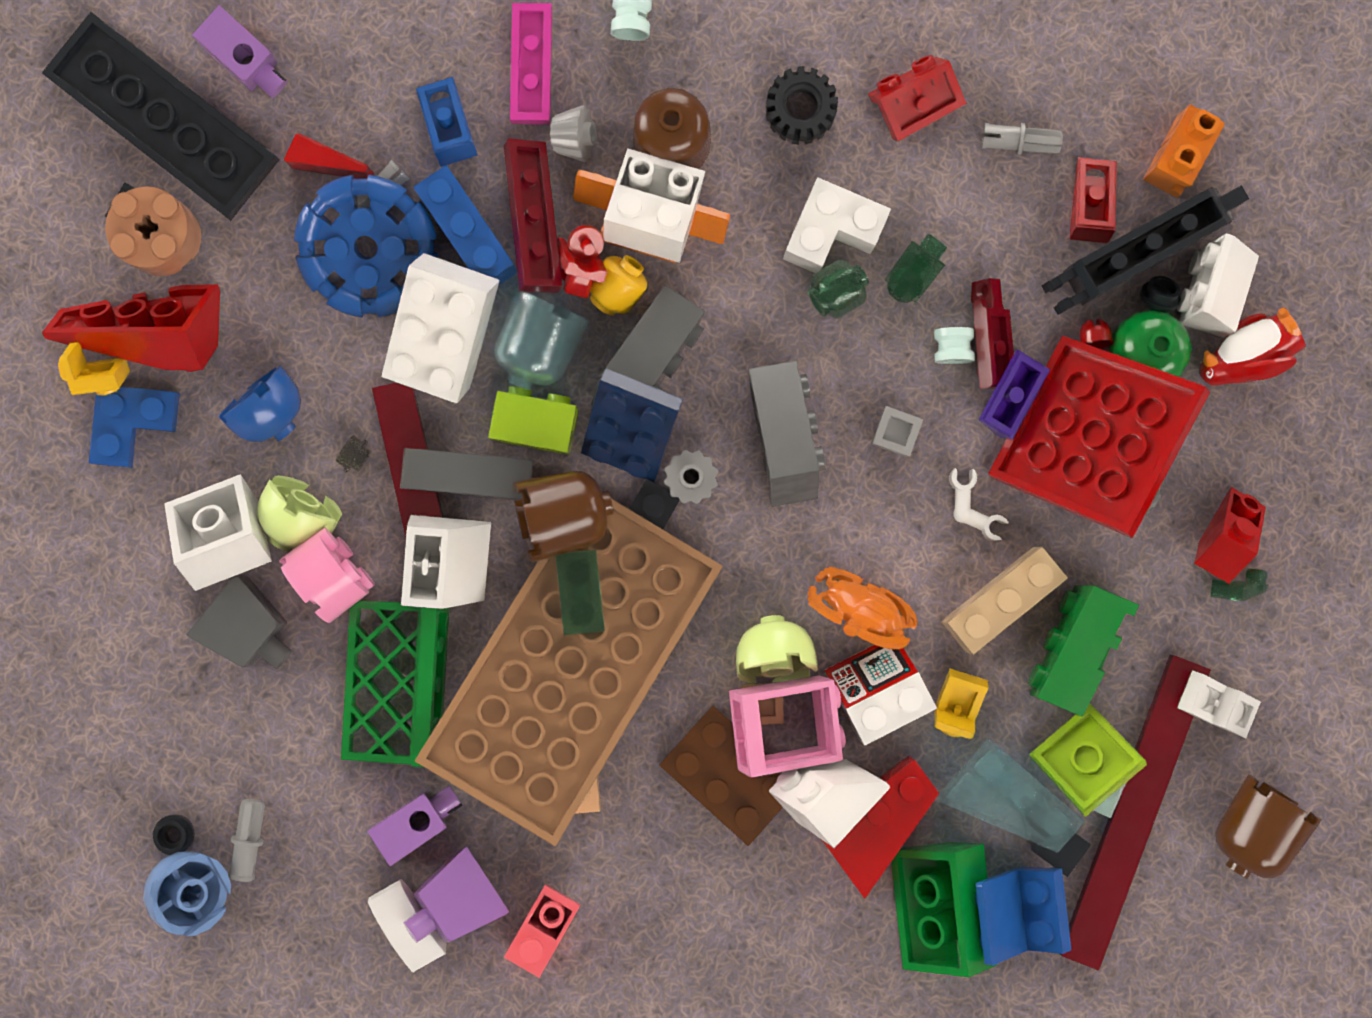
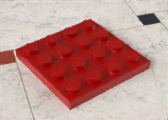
M1062 336L1046 365L1050 369L1013 440L1006 439L988 475L996 481L1133 539L1210 392L1206 386Z

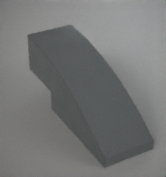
M404 448L400 488L520 500L522 495L514 491L513 483L531 479L533 460Z

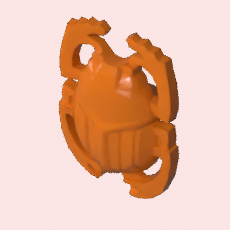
M829 566V568H825L815 576L817 582H822L826 579V585L829 590L817 595V588L810 586L807 593L808 605L834 623L841 625L842 620L846 621L843 626V631L846 635L850 637L857 635L865 641L887 649H901L909 644L910 638H906L902 630L907 628L916 629L918 621L911 606L902 598L883 587L879 588L871 583L862 585L863 579L835 567ZM822 599L827 601V603L833 608V610L826 606L823 603Z

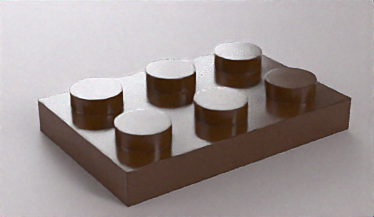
M714 705L705 712L659 763L661 768L747 846L755 840L783 808L769 792L782 772L749 777L738 771L733 723Z

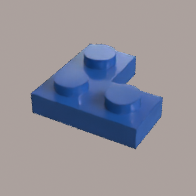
M120 387L117 391L108 395L96 394L89 464L132 468L136 429L176 432L180 393Z

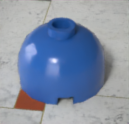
M281 366L275 367L247 388L248 391L237 401L234 399L218 416L232 432L242 439L250 442H263L274 437L277 441H280L296 428L292 420L300 410L301 397L299 389Z

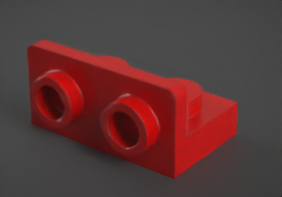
M933 55L922 57L911 64L912 70L901 76L893 74L883 78L876 84L878 88L868 93L871 102L878 104L893 140L900 141L967 104L949 60L933 57Z

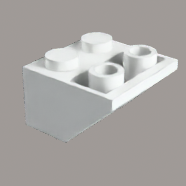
M627 148L604 217L603 240L680 263L694 218L705 171Z
M1227 233L1209 243L1201 251H1196L1188 269V273L1193 275L1189 289L1185 288L1181 293V301L1177 307V311L1182 312L1180 317L1181 323L1223 338L1235 333L1259 256L1235 236Z
M410 515L406 533L401 605L443 609L484 601L491 522Z

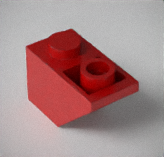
M1231 487L1198 543L1194 564L1229 584L1258 554L1266 507L1260 504L1255 497L1243 494Z

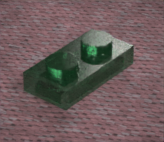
M596 550L557 555L556 564L564 636L604 632Z

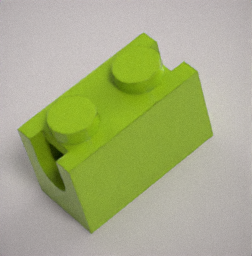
M509 386L508 392L497 391L488 436L490 440L570 456L579 411L576 405L570 404V397L548 394L547 400L531 397L532 390Z

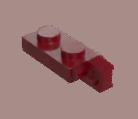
M988 278L972 282L971 302L974 309L973 329L976 339L978 362L976 370L979 377L980 389L995 390L1014 355L1010 309H1004L1002 304L1000 279Z

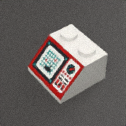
M873 644L824 669L827 678L834 680V684L837 685L840 691L841 705L859 741L863 745H867L937 709L918 670L904 648L887 649Z

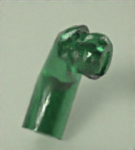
M1249 568L1246 571L1245 581L1232 580L1229 584L1219 578H1213L1211 598L1246 601L1264 594L1269 584H1266L1268 573L1266 570Z

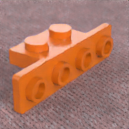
M578 170L575 177L573 199L583 204L607 210L617 180L597 173ZM697 204L689 235L723 244L729 225L730 214ZM603 224L602 229H601V235H602V237H603L604 224ZM604 241L605 243H608V244H612V245L619 246V247H622V248H625V249H629V250H632V251H635V252H639V253L646 254V255H649V256H652V257H656V258H659V259H662V260H666V261H669V262L676 263L675 261H671V260H668V259H665V258H661V257L654 256V255H651V254H648V253H644V252H641V251H638V250H634V249H631V248H627V247H624V246H621V245H617V244H614V243H610V242Z

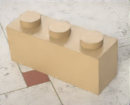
M1032 547L943 619L941 623L966 653L974 655L1062 584L1068 577L1043 547Z

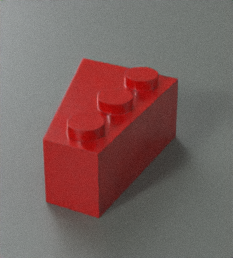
M910 755L879 777L891 788L835 848L823 841L864 899L939 795L935 786L916 760Z

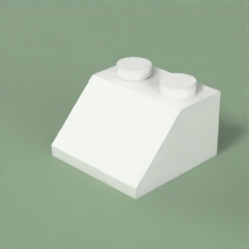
M843 759V761L784 771L779 775L777 782L769 792L797 823L835 848L891 787L882 779L847 759Z

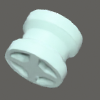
M947 327L934 330V339L938 342V351L934 354L935 363L964 364L974 362L975 353L971 350L970 341L974 338V329L969 327Z

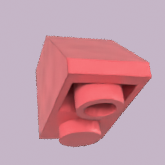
M545 884L512 940L504 958L540 978L581 904Z

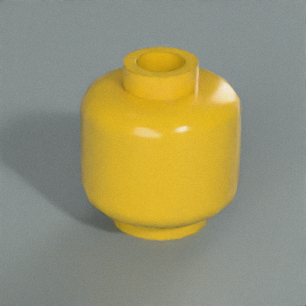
M614 255L606 257L603 260L607 270L604 283L593 281L590 290V300L594 306L605 314L611 316L616 315V313L626 314L633 309L647 289V280L642 273L644 267L639 261L629 255H624L623 258Z

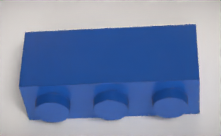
M447 165L413 187L468 269L500 280L499 285L517 274L514 263Z

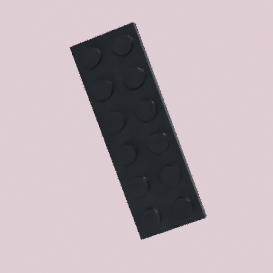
M92 12L88 14L42 71V74L230 221L280 160L271 151Z

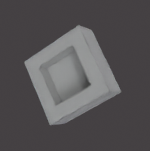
M885 406L871 445L909 458L923 419Z

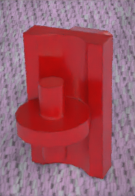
M582 225L571 232L568 242L558 237L557 242L561 277L565 281L563 285L565 293L588 298L593 281L604 283L607 270L600 258L604 246L601 233L591 225Z

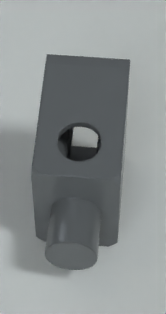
M235 575L186 634L192 640L243 668L252 666L259 657H262L271 666L278 669L292 653L291 649L276 638L287 624V621L246 575Z

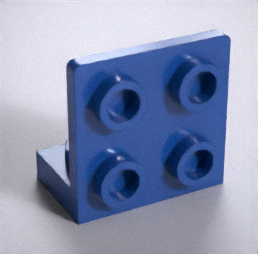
M1022 866L976 883L975 901L979 911L981 928L980 944L983 949L984 963L986 965H996L1026 951L1064 954L1071 950L1062 868Z

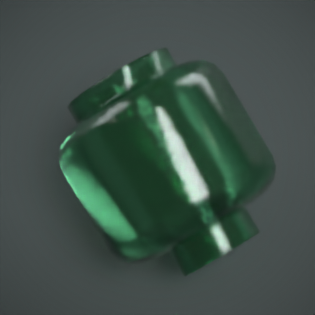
M838 259L812 276L810 281L811 288L807 292L813 306L821 316L829 315L832 318L840 319L865 303L867 298L865 286L869 284V280L864 270L858 264L851 266L847 261Z

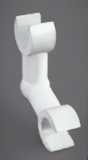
M953 469L949 475V482L952 488L955 489V509L953 512L955 520L981 530L984 537L990 541L1002 540L999 536L993 535L990 532L989 526L992 521L1008 524L1007 519L1001 515L988 517L971 509V488L977 482L976 471L971 469L968 484L961 485L957 481V469Z

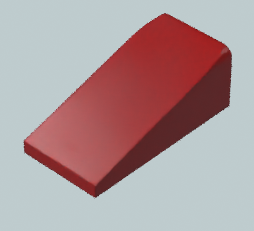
M300 133L295 134L284 157V161L295 170L341 177L354 175L355 179H368V175H374V172L368 165Z
M1077 158L1070 240L1109 243L1116 231L1117 161ZM1091 169H1098L1104 173L1105 177L1086 176V172Z

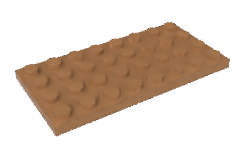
M611 499L613 514L607 516V529L599 542L583 549L537 562L415 759V762L553 846L557 845L723 567L721 564Z

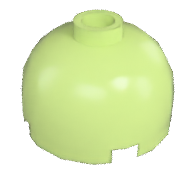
M278 475L274 476L272 481L269 479L257 505V518L263 531L270 537V543L281 550L290 551L324 527L333 533L342 516L339 506L327 496H325L323 504L319 502L314 496L304 491L309 486L305 482Z
M780 615L761 618V623L748 629L738 644L736 652L737 676L741 681L747 683H756V677L758 676L775 678L773 682L810 677V668L815 672L818 670L814 643L806 630L793 622L785 621L784 617Z

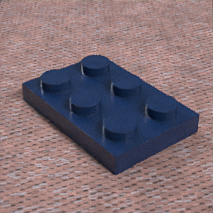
M606 368L599 382L581 454L589 456L597 462L606 463L624 470L634 477L654 482L662 464L683 399Z

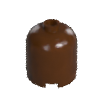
M666 88L652 93L642 102L635 114L633 131L635 151L696 169L703 166L710 153L711 128L706 108L696 96L683 89Z
M571 471L513 483L514 491L522 495V499L514 501L522 539L530 538L531 545L534 547V549L527 550L531 562L592 546L605 535L607 516L613 514L611 496L608 491L601 492L598 483L589 474L582 471Z
M1250 774L1242 783L1218 824L1215 832L1216 843L1219 849L1229 858L1226 866L1240 876L1248 879L1250 874L1253 873L1262 878H1275L1282 875L1288 869L1322 819L1312 812L1306 818L1305 816L1308 812L1298 807L1299 803L1265 782L1258 788L1259 781Z

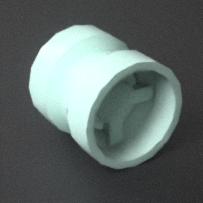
M613 0L612 7L616 11V17L611 21L610 34L620 40L643 41L648 39L650 36V23L646 17L652 9V0Z

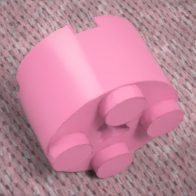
M325 527L279 560L283 564L281 567L283 574L305 603L311 601L313 604L317 603L320 608L315 613L327 623L334 621L366 596L369 590L375 586L369 574L361 566L356 568L349 560L353 556L349 546L339 536L335 538Z

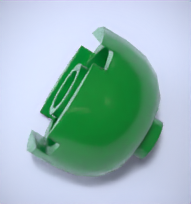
M1155 310L1135 313L1119 323L1112 333L1113 343L1109 348L1110 353L1178 377L1182 375L1190 362L1192 345L1189 333L1181 321L1169 313Z

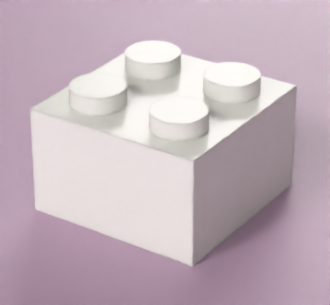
M241 474L164 503L174 564L195 591L272 562L267 535L257 518V505L259 501Z

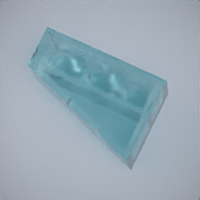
M989 738L935 799L937 802L1055 853H1058L1085 822Z

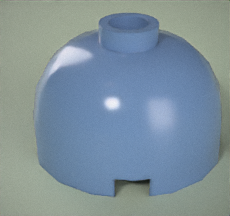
M177 852L163 858L151 870L145 882L143 901L148 915L163 930L176 935L196 936L211 929L223 917L226 910L224 904L227 893L231 894V883L227 871L217 860L199 852Z

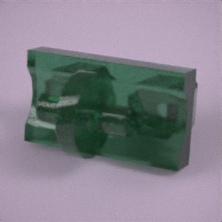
M927 234L920 245L912 241L885 278L889 294L899 302L908 303L914 301L916 303L945 266L939 259L947 247L930 234Z

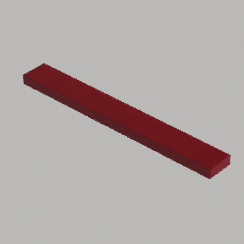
M1169 655L1135 746V750L1146 760L1147 765L1126 782L1112 817L1108 818L1069 923L1071 950L1060 954L1062 957L1098 971L1194 717L1177 707L1192 671L1207 675L1208 677L1211 671L1209 668L1175 655Z

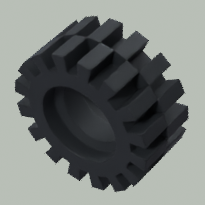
M805 66L797 67L796 72H792L791 68L784 71V76L780 77L778 75L774 80L773 86H770L765 108L767 121L771 123L770 128L774 133L777 131L780 134L779 138L782 140L791 139L792 144L799 145V141H805V144H809L815 138L818 140L822 138L825 132L831 128L837 113L838 97H835L836 88L834 84L829 85V77L825 74L822 77L818 76V70L812 67L810 72L804 71ZM795 93H807L815 100L817 110L811 118L798 120L788 113L786 102Z

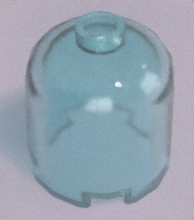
M516 288L495 342V360L500 368L510 373L507 381L521 388L530 390L532 383L541 386L553 385L560 381L565 374L590 320L556 304H550L528 292H519V289Z

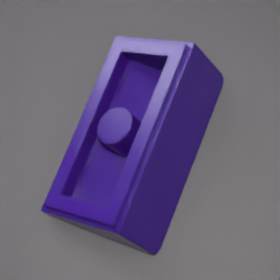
M1016 350L979 421L1000 438L1013 440L1050 369L1020 350Z

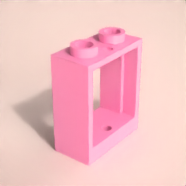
M818 675L729 690L738 771L749 777H757L843 761L842 748L845 747L846 739L843 727L839 724L837 708L841 706V696L837 685L834 684V680ZM812 691L818 746L764 755L758 700Z

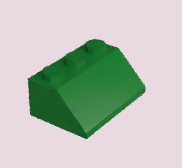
M949 842L901 847L891 861L903 970L971 977L997 966V964L986 965L984 963L983 949L980 944L979 911L975 901L976 883L987 879L984 844Z

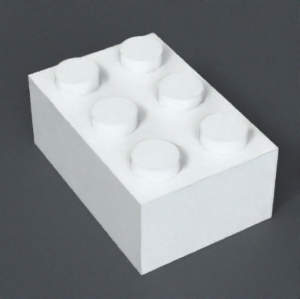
M425 253L418 257L408 267L381 377L458 403L470 389L500 280Z

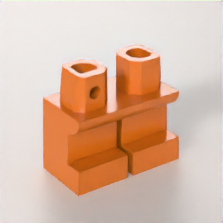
M1191 104L1188 105L1177 115L1161 144L1162 147L1158 150L1142 180L1178 198L1185 187L1192 186L1225 123L1219 117L1204 109H1198Z

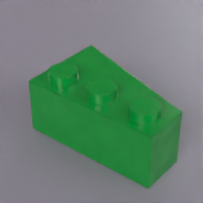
M1075 585L1073 591L1067 590L1059 605V612L1063 613L1057 628L1052 627L1049 630L1044 641L1043 648L1048 650L1042 665L1036 664L1031 672L1028 685L1033 688L1030 695L1083 717L1105 674L1102 667L1110 648L1117 650L1122 641V637L1116 635L1118 628L1126 613L1134 616L1140 605L1096 586Z

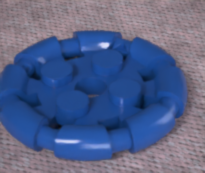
M354 175L335 179L316 191L318 196L311 204L306 203L297 220L294 241L298 242L299 255L295 256L300 273L313 293L317 290L328 300L327 305L344 314L363 318V314H377L378 317H384L397 313L404 285L401 287L393 277L400 270L407 275L409 265L423 253L438 258V253L434 252L433 239L437 238V235L426 209L420 201L418 203L414 202L405 193L407 189L389 179L374 175H368V179H355ZM357 195H368L370 207H357ZM393 205L406 215L401 222L388 212ZM330 207L341 214L333 223L324 215ZM361 236L373 238L377 244L376 255L372 257L362 255L357 249L358 238ZM406 239L418 241V252H406ZM326 240L324 245L325 254H315L314 241ZM334 270L341 278L346 280L339 289L327 279ZM376 286L377 298H363V288L370 289Z

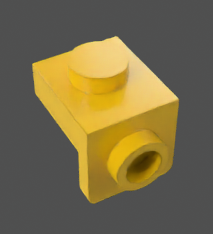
M79 342L70 343L59 358L58 363L60 376L64 381H67L72 395L94 392L97 395L114 393L121 387L130 372L127 360L120 358L87 362Z
M949 668L935 704L937 709L934 710V727L951 737L961 736L973 739L975 720L989 688L988 680Z

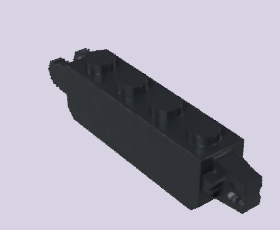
M1242 185L1222 196L1217 188L1213 189L1211 187L1081 258L1065 269L1062 274L1041 286L1046 294L1056 291L1063 284L1069 282L1076 295L1061 300L1053 307L1057 315L1080 303L1083 306L1221 230L1234 220L1230 210L1249 200V197Z

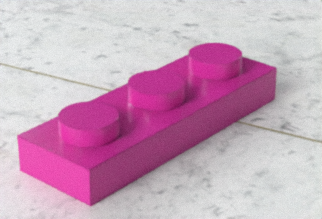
M512 3L511 124H551L552 3Z

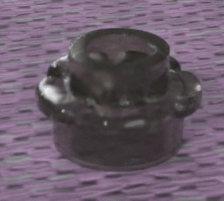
M352 435L336 458V462L345 467L343 472L347 473L351 468L359 471L371 454V451L366 448L368 445L366 439L362 441Z

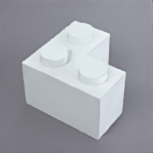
M817 177L786 248L783 260L819 275L834 239L871 254L891 208Z

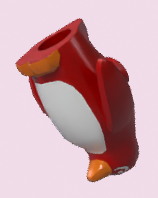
M1285 307L1279 309L1276 315L1268 318L1265 314L1251 315L1239 321L1236 332L1228 335L1214 353L1208 350L1204 352L1203 360L1200 362L1199 374L1206 383L1212 386L1249 383L1256 380L1273 378L1296 364L1297 360L1293 356L1305 350L1306 344L1297 323Z

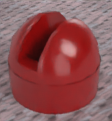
M1091 319L1082 324L1079 335L1080 342L1099 349L1106 348L1113 343L1111 329L1104 320L1097 319L1095 326Z

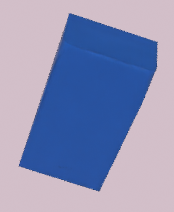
M450 77L416 88L432 147L439 165L443 167L477 156L476 147L454 78ZM436 92H446L450 95L449 97L430 102V98Z

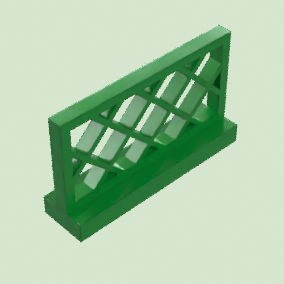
M359 600L350 607L341 760L412 765V767H423L415 762V759L444 714L449 608L402 606L401 602ZM361 608L373 609L384 621L370 635L360 625ZM384 610L396 611L391 616H388ZM405 611L418 612L417 629L407 638L394 621ZM389 627L401 641V644L386 656L374 640ZM359 636L364 640L360 645ZM415 639H416V647L412 644V642H413ZM369 646L381 660V663L367 675L358 665V655ZM407 648L415 658V669L408 676L404 677L392 661ZM385 667L399 682L386 696L372 682V679ZM357 676H358V677L360 678V680H361V682H359L358 684H357ZM413 679H414V688H413V686L410 684V682H411ZM365 686L379 701L366 715L356 705V694ZM403 688L413 698V708L404 717L389 702ZM383 707L397 722L384 736L370 722V719ZM355 716H356V718H357L359 721L354 725ZM412 719V726L410 727L407 722ZM364 726L377 743L367 752L353 751L354 734ZM401 728L411 739L410 755L397 754L387 742ZM380 747H382V749H383L386 753H375V752H376Z

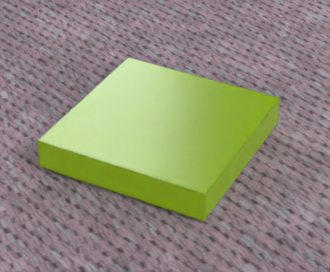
M1090 703L1083 717L1079 715L1073 716L1029 754L1031 759L1085 817L1147 765L1146 760Z

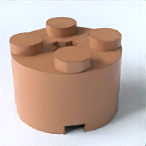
M147 186L119 193L112 200L111 208L106 218L105 232L112 252L121 260L149 275L169 276L181 271L182 267L190 259L193 260L201 244L199 222L190 209L174 196L162 189ZM158 226V231L151 232Z

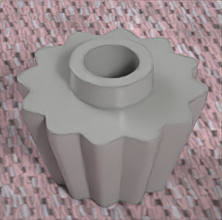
M581 105L552 117L550 137L553 151L572 159L587 162L588 158H591L592 146L596 144L597 140L596 125L590 117L589 109H586L585 105Z
M684 450L680 456H672L671 465L665 468L667 478L664 484L670 488V496L679 497L683 504L689 501L699 504L702 498H710L711 490L718 486L715 479L718 470L712 466V458L703 457L699 450L694 453ZM687 470H695L698 473L699 480L695 484H688L684 481L683 475Z

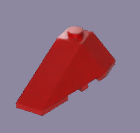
M218 284L179 285L169 287V297L148 300L146 292L133 294L132 300H128L118 307L112 308L109 301L103 300L63 308L56 313L42 331V334L47 340L66 345L79 342L82 349L163 370H185L187 372L203 370L218 347L220 289Z

